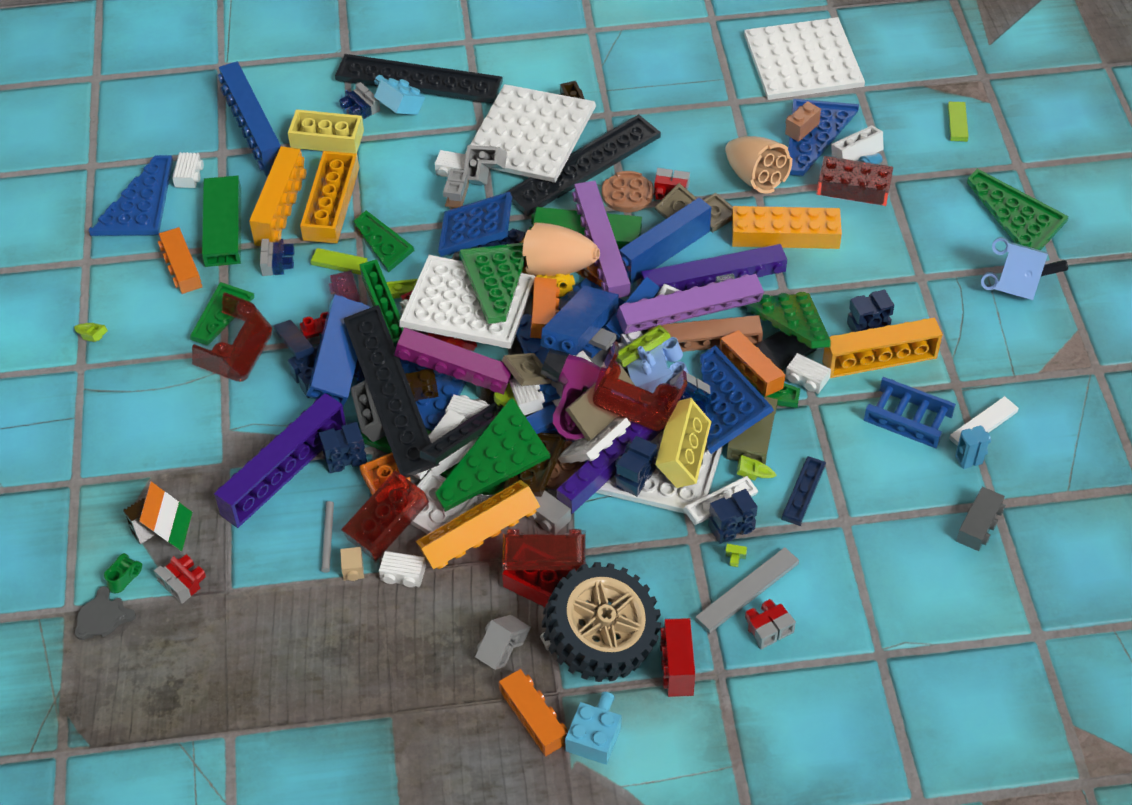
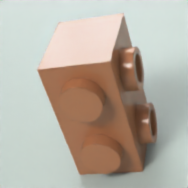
M808 101L799 106L792 115L787 117L785 121V134L799 142L819 125L821 108Z

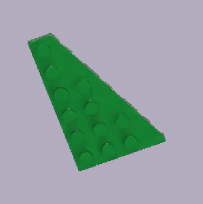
M978 168L967 180L970 188L1016 244L1041 250L1068 221L1069 216Z
M523 243L461 249L459 256L487 324L506 322L526 260V256H523Z
M781 293L776 296L765 294L760 302L744 305L748 308L749 313L755 314V316L759 315L763 321H771L772 326L779 328L780 331L789 336L792 334L797 336L799 342L805 343L810 348L831 347L829 335L809 293Z
M513 398L506 403L435 492L436 498L445 512L550 458V453Z

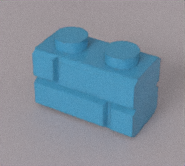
M981 425L961 431L955 457L963 469L972 467V465L983 464L985 455L988 454L987 447L991 443V436Z

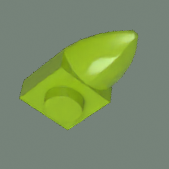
M83 323L74 326L75 331L82 336L83 340L92 342L99 341L108 332L105 325L96 323Z
M743 455L738 459L737 475L748 476L749 479L754 481L757 477L773 478L777 476L770 467L757 460Z

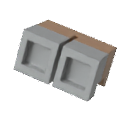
M450 169L443 191V196L447 197L445 206L449 207L450 210L463 206L469 187L467 170Z

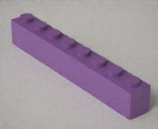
M596 181L575 184V191L572 192L573 201L577 202L576 210L577 214L581 215V226L586 229L584 230L585 237L589 238L600 249V257L596 260L594 266H598V278L603 281L602 290L619 294L618 298L630 296V281Z
M746 274L736 279L729 278L719 283L712 282L702 287L695 286L685 291L678 290L668 295L661 294L651 299L644 298L635 303H624L619 306L616 316L623 333L628 334L657 327L658 325H666L760 302L764 290L756 274Z

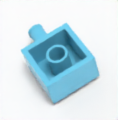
M378 75L375 78L378 80H374V83L378 85L374 95L377 100L395 113L418 115L425 96L420 93L419 89L409 86V82L403 79L397 81L389 78L387 80L382 75Z
M602 692L597 707L580 702L565 738L566 752L607 765L622 724V715L609 711L615 699L613 694Z

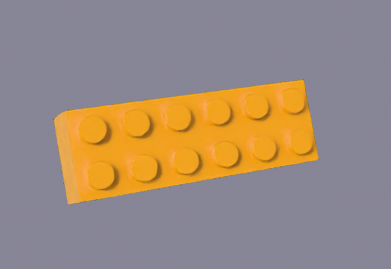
M282 146L279 149L249 220L255 246H261L262 239H269V242H273L275 248L277 242L281 240V232L286 228L287 218L292 212V205L296 203L297 193L301 190L302 181L306 178L307 174L306 169H304V157L302 156L301 149Z
M323 151L300 225L303 241L338 244L359 171L357 153Z
M733 206L732 247H767L781 244L782 248L840 249L842 236L840 208Z
M934 317L842 335H833L829 337L831 347H824L822 362L824 366L831 369L830 378L937 359L943 334Z
M519 480L418 539L416 543L433 570L435 568L441 569L452 558L455 557L457 559L465 555L466 550L469 548H477L484 543L483 540L486 538L496 537L502 532L503 528L507 526L512 527L519 523V519L522 517H529L537 512L536 509L540 505L530 487L522 480Z

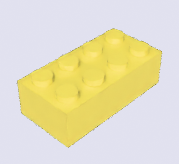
M296 109L288 130L290 148L357 153L364 133L362 116Z
M692 398L671 403L655 464L676 488L697 484L711 426V420Z

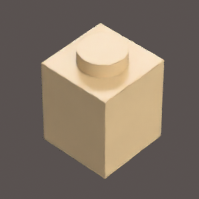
M361 547L340 549L344 581L363 579L364 566Z

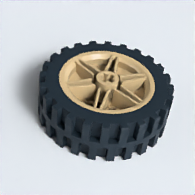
M594 562L591 568H588L587 564L581 565L577 572L575 569H572L568 572L566 578L562 577L544 608L543 614L545 617L542 620V628H547L543 637L545 641L550 640L551 645L548 648L550 653L556 652L559 656L557 662L560 665L566 663L570 667L568 669L570 673L574 674L575 671L582 673L581 678L586 680L589 676L595 677V682H602L605 677H608L610 682L615 681L619 675L624 678L632 670L635 671L651 652L659 638L657 633L661 629V623L656 621L661 616L660 609L654 608L657 600L655 596H649L650 588L648 585L642 586L638 582L640 577L636 574L634 577L628 575V569L624 567L621 570L614 569L615 564L608 563L606 567H601V562ZM579 620L584 621L583 626L579 624ZM615 634L619 635L620 639L616 640Z

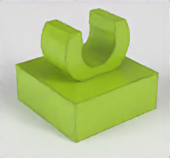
M727 544L725 552L726 556L731 557L730 566L738 567L739 559H746L747 547Z

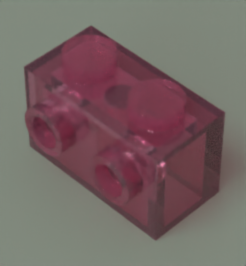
M352 271L330 275L331 283L328 286L331 294L361 302Z

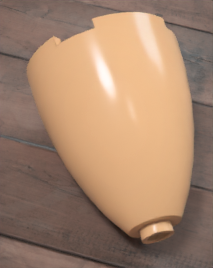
M745 136L729 141L725 148L727 159L735 173L746 184L760 193L768 194L774 192V188L781 182H785L790 174L792 158L790 157L788 147L779 142L764 137Z
M534 223L532 229L527 230L523 243V256H526L527 260L525 269L528 274L535 275V277L545 274L547 276L571 274L595 263L600 257V249L589 238L572 229L548 223Z

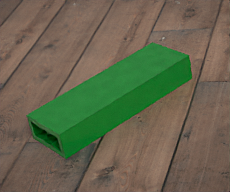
M239 175L204 178L202 257L205 267L241 264V184Z
M537 207L535 214H532L531 224L533 226L534 223L554 224L572 229L584 236V230H586L585 227L582 228L581 215H578L575 210ZM607 213L619 250L641 236V216Z

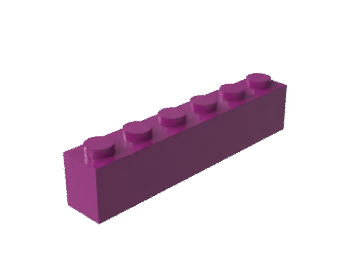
M405 327L397 343L394 355L403 360H408L420 366L436 370L439 373L453 376L504 394L511 376V372L501 361Z

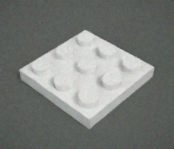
M627 418L613 420L592 440L587 441L586 438L574 441L560 454L558 460L561 463L569 462L570 464L577 461L595 460L599 457V452L610 447L613 444L612 440L623 435L631 423Z
M431 470L395 510V515L429 534L475 507L479 502V497L475 496L445 512L437 500L435 492L446 478L441 475L436 476Z

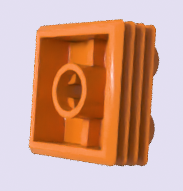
M393 453L360 465L361 475L375 501L411 487L410 477L402 480Z

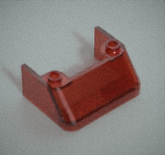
M224 292L222 313L241 319L245 323L232 345L219 342L214 345L212 350H208L193 344L192 364L241 382L249 377L272 335V326L252 302Z
M614 341L601 367L593 392L594 404L599 408L627 418L655 431L663 429L687 386L686 371L682 370L674 386L662 383L655 388L653 393L618 379L621 367L616 362L619 355L618 342Z
M507 529L503 533L502 570H578L581 565L586 564V530L569 529V533L524 534L519 533V529Z

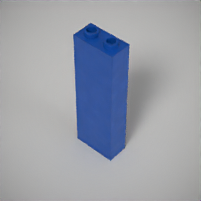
M699 197L621 248L619 252L630 284L641 278V271L655 269L709 233L712 207Z
M584 285L542 328L540 346L577 356L615 314L619 294Z
M334 295L329 305L306 396L318 399L326 393L343 406L345 405L358 358L343 318L369 309L370 306L343 296Z

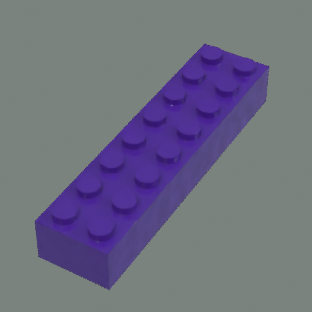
M323 394L307 410H304L294 422H291L283 432L276 435L272 442L262 448L252 460H249L241 470L234 473L214 493L221 517L236 528H239L322 451L320 432L333 428L337 431L342 429L343 425H346L343 405L328 394Z

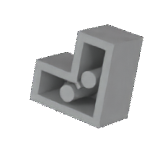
M467 145L464 170L468 171V182L470 184L487 185L489 168L505 169L507 152L500 147Z
M512 615L491 620L486 625L484 638L477 645L478 651L475 658L495 670L505 667L513 648L524 644L531 627Z

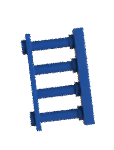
M883 377L880 385V391L883 394L876 406L868 404L864 421L937 449L942 431L938 429L945 416L953 417L956 404L896 382L893 379ZM890 395L901 399L894 413L883 409ZM908 402L919 406L912 420L902 416ZM926 409L937 413L931 427L920 423Z

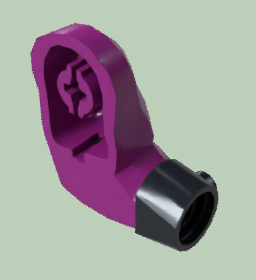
M550 349L544 361L541 375L556 383L560 382L564 386L561 401L553 414V424L559 434L565 439L572 441L585 438L565 409L601 379L606 372L584 358Z

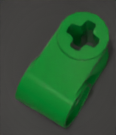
M125 553L121 554L104 573V578L110 592L114 594L122 592L140 574L142 563L130 559Z

